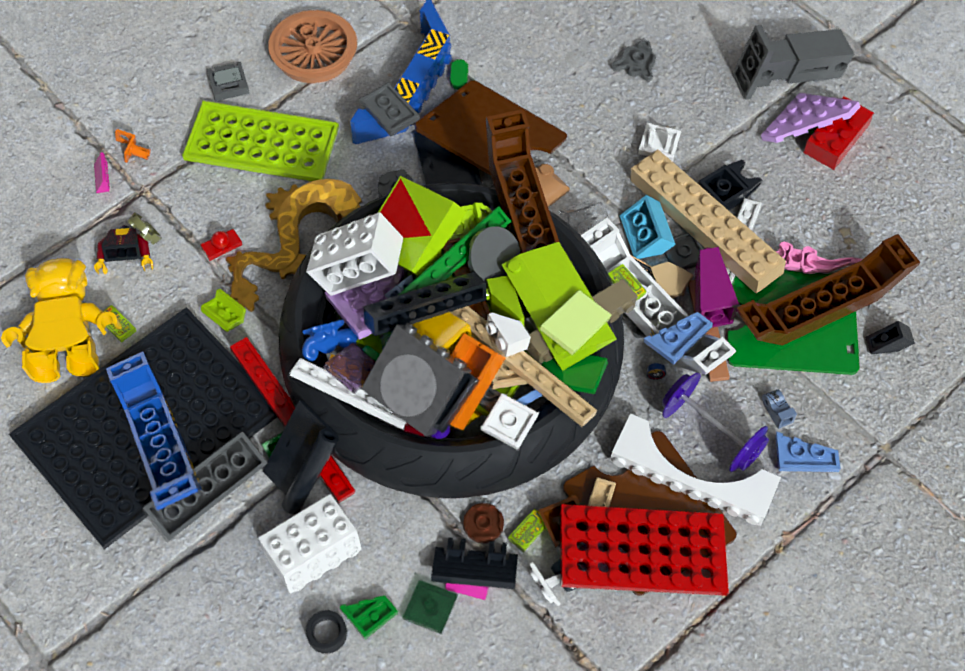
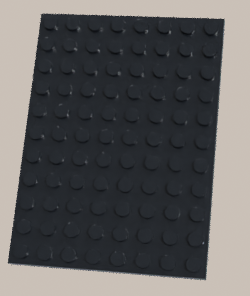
M187 307L9 433L10 438L104 550L147 518L142 509L153 501L150 493L153 491L126 413L109 379L106 368L144 352L170 406L194 468L242 431L250 439L277 418L243 367Z

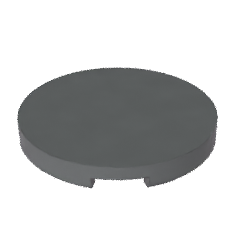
M487 227L478 231L469 244L468 266L471 272L475 271L486 282V285L487 279L508 276L502 264L521 254L516 238L502 227Z

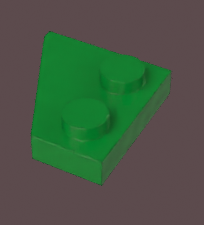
M385 595L375 597L372 600L358 601L359 603L348 606L344 604L339 607L340 611L365 640L398 614V610Z

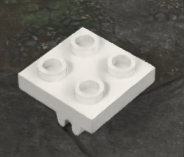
M647 123L638 154L649 156L656 150H660L673 162L681 131Z

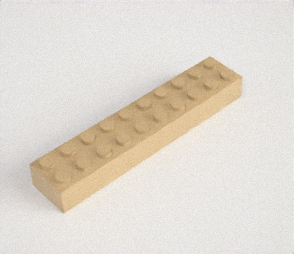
M656 150L631 168V182L645 195L659 201L663 211L704 248L719 247L725 266L756 294L784 273L786 260L660 150Z

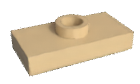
M597 477L588 506L609 507L616 483Z

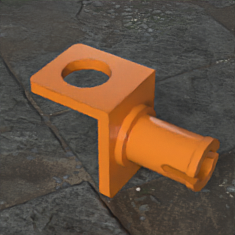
M119 129L115 130L116 141L128 145L124 152V161L128 163L132 155L148 160L151 149L136 145V135ZM120 135L126 136L129 140L123 139Z

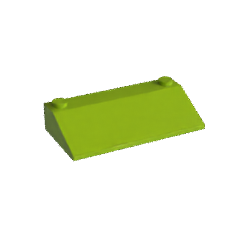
M559 242L519 254L502 264L562 370L567 369L617 340L606 322L572 355L540 330L541 325L579 290L593 300Z

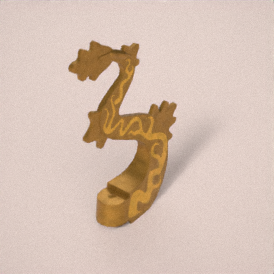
M321 179L304 184L299 188L296 184H293L289 191L279 187L278 193H267V199L271 202L266 204V208L274 210L269 217L271 220H277L281 250L275 254L253 251L242 254L241 251H238L236 256L227 257L226 261L231 265L229 271L233 272L230 297L235 301L238 300L237 302L248 311H254V304L259 301V296L254 294V292L258 291V287L242 277L243 271L248 265L253 264L269 271L279 272L281 279H285L289 274H295L306 256L305 254H300V221L305 215L322 212L331 216L337 223L349 213L361 207L359 204L362 203V199L350 184L341 180Z

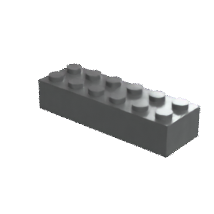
M242 431L194 468L202 490L160 510H157L154 502L151 501L143 507L142 512L168 543L268 463Z

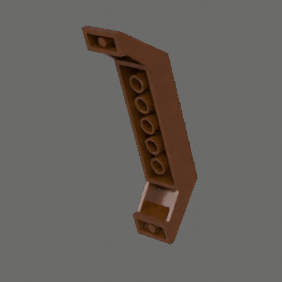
M524 109L486 117L489 171L501 208L511 220L507 225L508 230L516 238L521 254L559 242L531 156L530 126Z
M899 234L883 240L863 260L768 304L755 303L752 300L737 307L736 311L757 340L783 346L877 302L920 264V261Z

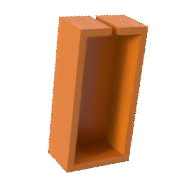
M465 333L462 335L451 356L466 362V367L472 370L470 374L480 381L450 424L461 430H464L506 357Z

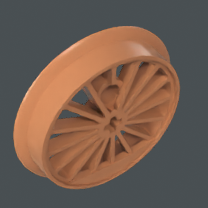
M321 10L303 11L285 18L275 27L269 39V53L274 63L287 76L304 83H321L339 76L349 66L357 49V36L349 22L337 14ZM318 27H324L325 29L317 38ZM329 30L335 31L334 33H332L331 35H329L327 38H325L326 35L328 34ZM290 35H293L298 41L292 40L288 37ZM339 36H342V37H343L342 39L333 41L334 39H336V38L339 37ZM281 53H291L284 56L281 55ZM315 59L320 67L318 69H314ZM320 59H321L324 63H326L328 66L323 67V65H322ZM311 60V68L305 69Z

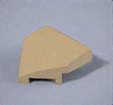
M670 262L651 267L655 281L672 299L681 295L684 296L685 290L694 276L692 273Z

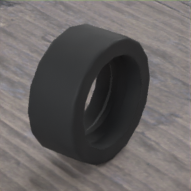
M321 610L315 613L306 625V637L310 646L316 652L322 654L338 651L344 645L347 638V627L343 617L331 610ZM322 621H334L339 627V635L336 640L325 644L317 641L314 636L316 625Z

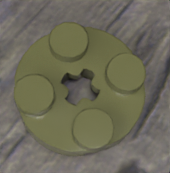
M134 212L127 222L133 228H137L140 231L139 234L146 241L153 245L158 243L162 239L160 234L147 221L141 220V215Z

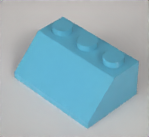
M644 196L619 215L635 258L641 259L662 255L676 245L661 203L650 196Z

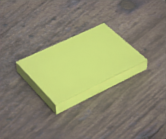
M579 290L541 325L540 330L573 355L611 318V314Z

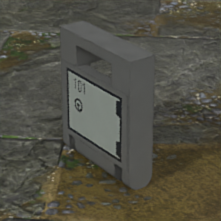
M241 61L237 62L236 66L234 63L214 67V71L210 68L207 69L216 101L250 94ZM239 85V87L222 91V88Z

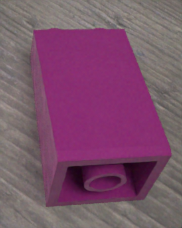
M719 247L704 248L699 252L695 268V313L698 312L713 323L712 328L733 324L739 303Z

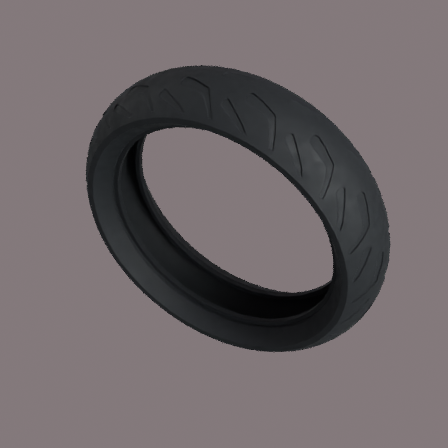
M468 183L421 185L454 201L460 207L482 203V205L489 207L492 211L498 206L501 208L494 187ZM389 194L355 209L339 220L328 231L378 213ZM550 211L559 242L590 295L593 297L613 285L601 260L585 239L567 222ZM313 247L306 254L290 283L282 307L278 336L281 371L294 407H296L299 400H303L338 435L339 440L332 452V455L337 460L373 482L404 493L433 498H469L505 491L537 478L571 455L595 429L610 404L620 377L624 353L622 314L616 321L608 322L617 340L591 354V356L607 358L608 361L595 394L574 391L597 410L596 415L583 427L548 400L536 410L539 413L538 417L518 450L489 434L465 438L438 439L406 432L390 426L373 415L290 376L291 370L299 358L325 370L328 364L327 354L318 351V357L313 362L304 358L302 354L303 344L310 335H304L302 331L331 323L336 311L326 299L324 293L326 291L306 272Z

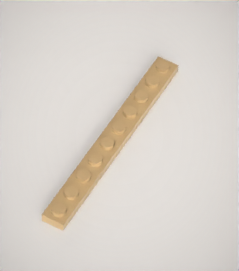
M468 306L450 312L470 325L472 338L505 357L503 352L497 348L492 335L488 334L486 330L487 321ZM524 351L508 356L503 363L581 427L596 415L597 410Z

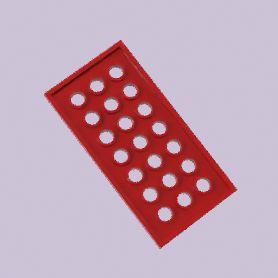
M561 504V587L727 596L729 594L723 514ZM576 523H584L587 530L580 531L576 527ZM602 523L606 525L607 531L600 532L597 529V524ZM618 525H624V526H626L628 532H627V533H621V532H619L618 529H617V526H618ZM638 526L646 527L648 534L639 533ZM658 528H666L668 535H661L658 532ZM678 529H686L688 531V536H681L678 532ZM699 530H706L708 532V538L701 537L699 535ZM584 542L587 545V550H579L576 544ZM604 543L608 547V551L601 552L597 548V544ZM618 545H626L628 548V552H620L618 550ZM641 545L646 546L649 553H640L638 547ZM659 547H666L669 550V555H662L659 552ZM686 548L689 551V556H682L679 549ZM700 549H706L710 557L704 558L701 556ZM577 563H586L588 570H579ZM598 564H606L608 571L601 572L598 569ZM625 564L628 566L629 572L622 573L618 566ZM639 566H647L650 573L647 575L642 574ZM660 567H667L670 570V575H663L660 572ZM683 567L689 569L691 575L689 577L683 576L680 569ZM701 569H708L711 577H704L701 574Z

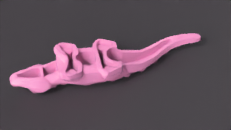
M785 241L779 244L780 248L776 251L786 260L785 269L805 274L828 273L863 260L854 257L828 260L817 256V250L810 246H805L802 250L793 248L792 244Z

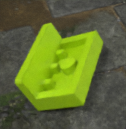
M220 288L216 290L215 298L201 305L200 310L226 332L244 323L246 309Z

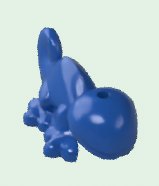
M344 320L312 327L302 331L304 335H310L303 344L302 354L305 359L313 362L318 357V351L327 354L334 351L337 345L343 348L351 347L356 343L358 337L350 327L338 330L344 325Z

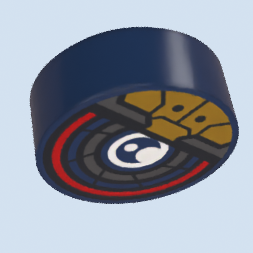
M660 363L650 364L646 368L647 377L653 380L664 378L666 376V367Z

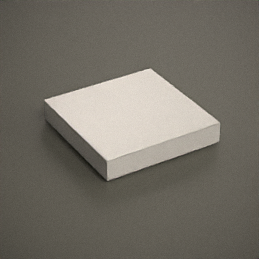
M501 393L483 423L481 430L518 450L539 413Z

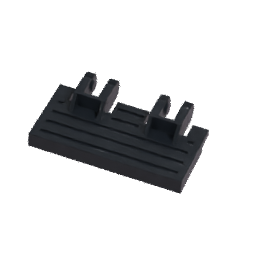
M448 537L446 554H444L443 547H435L431 582L515 589L518 554H509V560H506L507 543H502L501 553H495L494 541H490L488 558H485L486 551L468 550L467 556H464L466 539H461L460 549H452L454 541L453 538Z

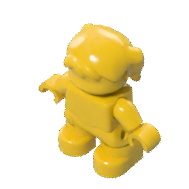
M56 258L47 260L38 267L29 268L25 273V281L30 289V296L32 298L37 297L38 302L34 304V311L28 313L18 325L19 328L10 327L2 333L1 340L7 348L12 345L15 339L24 348L22 351V369L35 382L51 383L61 377L60 363L57 360L58 352L67 351L66 368L72 375L88 377L99 370V358L96 354V345L89 331L88 321L97 325L103 336L107 333L105 327L111 323L115 325L116 329H122V325L114 313L103 312L94 303H82L85 297L87 277L84 271L86 265L80 260Z

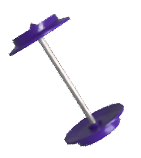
M696 372L691 376L688 374L683 375L672 385L663 398L661 404L664 407L662 416L664 418L670 417L687 402L742 447L731 463L729 471L732 473L738 468L742 471L746 470L759 457L768 444L769 439L765 436L768 427H762L747 443H744L689 399L700 381L701 374Z

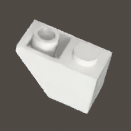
M495 313L488 314L486 330L489 335H492L497 348L503 352L505 357L528 349L530 335L520 321Z

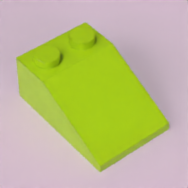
M502 276L487 279L488 302L486 303L490 313L520 321L524 326L522 309L510 278Z

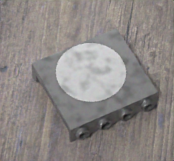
M408 323L406 325H397L361 389L423 435H435L437 431L434 427L463 375L470 373L472 370L466 367L467 364L463 360L450 356V351L446 348L433 344V339L416 332L417 328Z

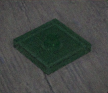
M419 580L405 610L403 620L442 635L457 601L458 594Z

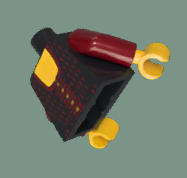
M127 225L121 226L120 229L109 230L107 236L97 244L98 262L94 265L95 271L99 274V269L102 268L103 273L107 274L108 268L104 264V260L105 262L141 259V257H143L141 262L143 270L145 271L144 266L146 264H151L153 270V261L149 258L150 249L148 241L140 234H137L136 228H130Z

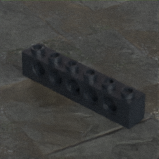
M474 271L363 306L364 324L374 336L393 331L397 325L414 324L487 300L486 282Z

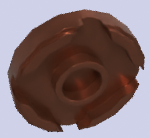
M475 504L464 515L463 526L465 533L477 543L485 544L494 541L503 532V514L492 504Z

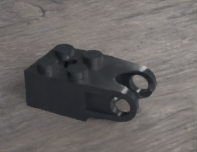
M738 160L727 166L723 165L699 180L698 184L727 210H731L741 204L744 198L747 199L753 194L763 180L760 177L751 179L744 177L741 171L744 169L746 162Z

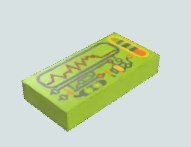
M623 264L608 273L613 284L623 279L638 296L637 300L646 295L647 291Z
M112 305L103 311L114 313L120 321L122 329H116L113 323L107 325L106 328L121 343L136 332V328Z
M534 509L508 537V540L523 552L546 529L538 510Z

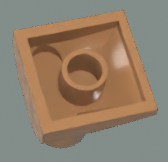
M541 164L535 168L548 207L570 191V188L554 173L551 165Z

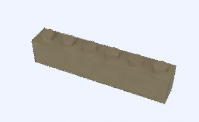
M621 279L592 298L599 306L611 314V318L607 323H612L621 314L629 313L635 308L638 296ZM537 329L529 334L530 341L527 351L540 364L544 361H550L554 356Z

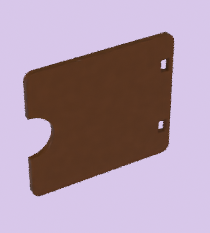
M472 80L418 120L415 124V130L491 176L489 171L486 117L524 108L480 82ZM463 92L467 94L465 97L461 95ZM524 109L530 126V151L539 150L551 154L566 141L567 134L564 131ZM432 116L436 118L434 121L430 119Z
M661 431L651 433L653 441L663 457L681 472L697 479L666 435ZM592 466L567 480L563 488L568 498L576 495L580 505L588 506L596 478L598 477L616 483L609 507L723 514L719 508H712L706 502L694 500L685 493L673 491L669 486L662 483L657 484L648 477L634 474L629 469L621 475L611 476L602 473L595 466ZM724 515L725 543L727 546L734 542L737 533ZM602 523L597 524V529L600 532L607 531L606 525ZM618 525V526H617V529H618L619 532H621V533H627V532H628L626 526H624V525ZM638 526L639 533L648 534L646 527ZM658 528V532L661 535H668L666 528ZM678 529V532L681 536H688V531L686 529ZM700 529L699 535L703 538H708V532ZM599 543L604 551L607 552L608 547L604 543ZM618 545V550L620 552H628V548L626 545ZM641 545L638 547L640 553H649L646 546ZM659 547V552L662 555H669V550L666 547ZM686 548L679 549L682 556H689V551ZM700 549L701 556L704 558L710 556L706 549ZM625 564L618 566L622 573L629 572V568ZM639 566L642 574L647 575L650 573L647 566ZM660 567L663 575H670V570L667 567ZM685 567L680 569L681 573L687 570ZM632 591L635 595L643 596L646 593H648L645 591Z

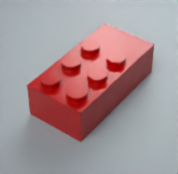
M843 96V97L841 98V99L851 100V99H849V98H847V97H845V96ZM860 105V108L851 118L846 120L839 118L833 120L831 125L817 128L807 140L803 153L835 170L869 127L874 112Z

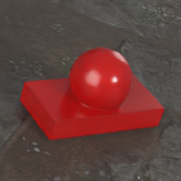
M231 229L227 232H215L210 240L200 245L209 261L243 244L235 230Z

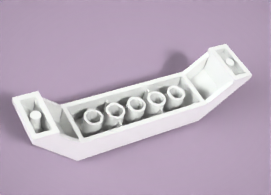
M605 218L581 235L595 251L608 273L623 264L647 291L646 295L636 301V306L631 312H625L646 336H653L659 333L660 330L668 329L676 325L678 321L689 316L630 255L619 233V229L608 218ZM705 334L674 366L706 375L732 356L736 350L723 337L718 338Z

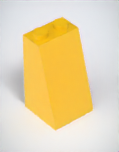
M450 312L411 324L417 328L416 332L420 335L430 337L434 341L433 344L450 351V356L464 333L472 337L470 325Z

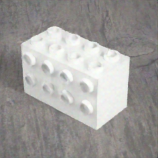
M380 212L344 226L336 227L333 230L316 235L306 272L331 296L396 274L403 236Z
M331 494L258 538L266 559L290 594L301 590L310 581L319 579L323 573L338 567L342 561L354 557L361 550L357 530Z

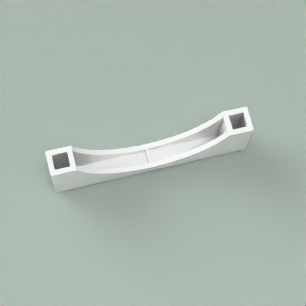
M633 414L629 415L610 458V461L618 467H625L632 470L636 475L648 477L657 484L662 483L669 486L673 491L685 493L694 500H701L712 508H720L731 516H738L752 525L759 526L763 523L781 477L763 469L749 478L729 483L707 482L691 477L675 468L663 457L651 436L649 421Z

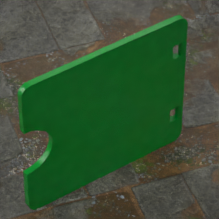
M784 271L781 276L757 294L737 276H735L732 286L739 305L752 300L755 303L768 304L831 274H805L803 272ZM856 311L783 346L757 340L747 325L727 333V342L736 350L728 358V363L734 367L855 375L860 368ZM847 346H853V354L847 353Z

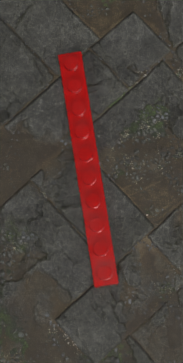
M245 337L231 345L230 350L283 426L286 427L295 407L252 343ZM330 455L319 477L339 504L355 494L356 490Z

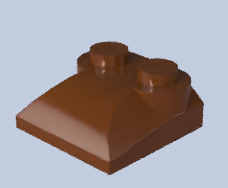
M576 495L538 510L555 548L560 546L561 504L580 505ZM576 523V527L580 531L587 530L584 523Z

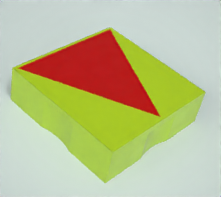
M402 176L399 177L378 211L403 236L398 265L417 277L438 260L444 245L452 237L466 214V211L454 201Z

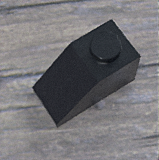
M896 321L865 337L870 354L899 352L915 344L910 327L900 321Z

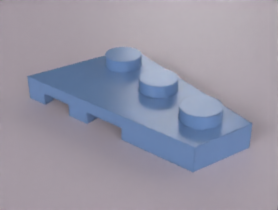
M696 312L678 321L676 325L668 329L664 328L653 336L645 337L644 343L674 365L712 328L713 323Z
M776 432L775 439L779 471H840L838 450L815 443L812 445L802 442L799 438H789L783 436V433Z

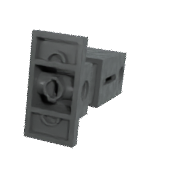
M755 25L733 71V76L744 99H751L757 87L769 86L772 80L785 79L787 84L841 78L851 62L854 52L841 29L786 34L784 40L770 41L762 25Z

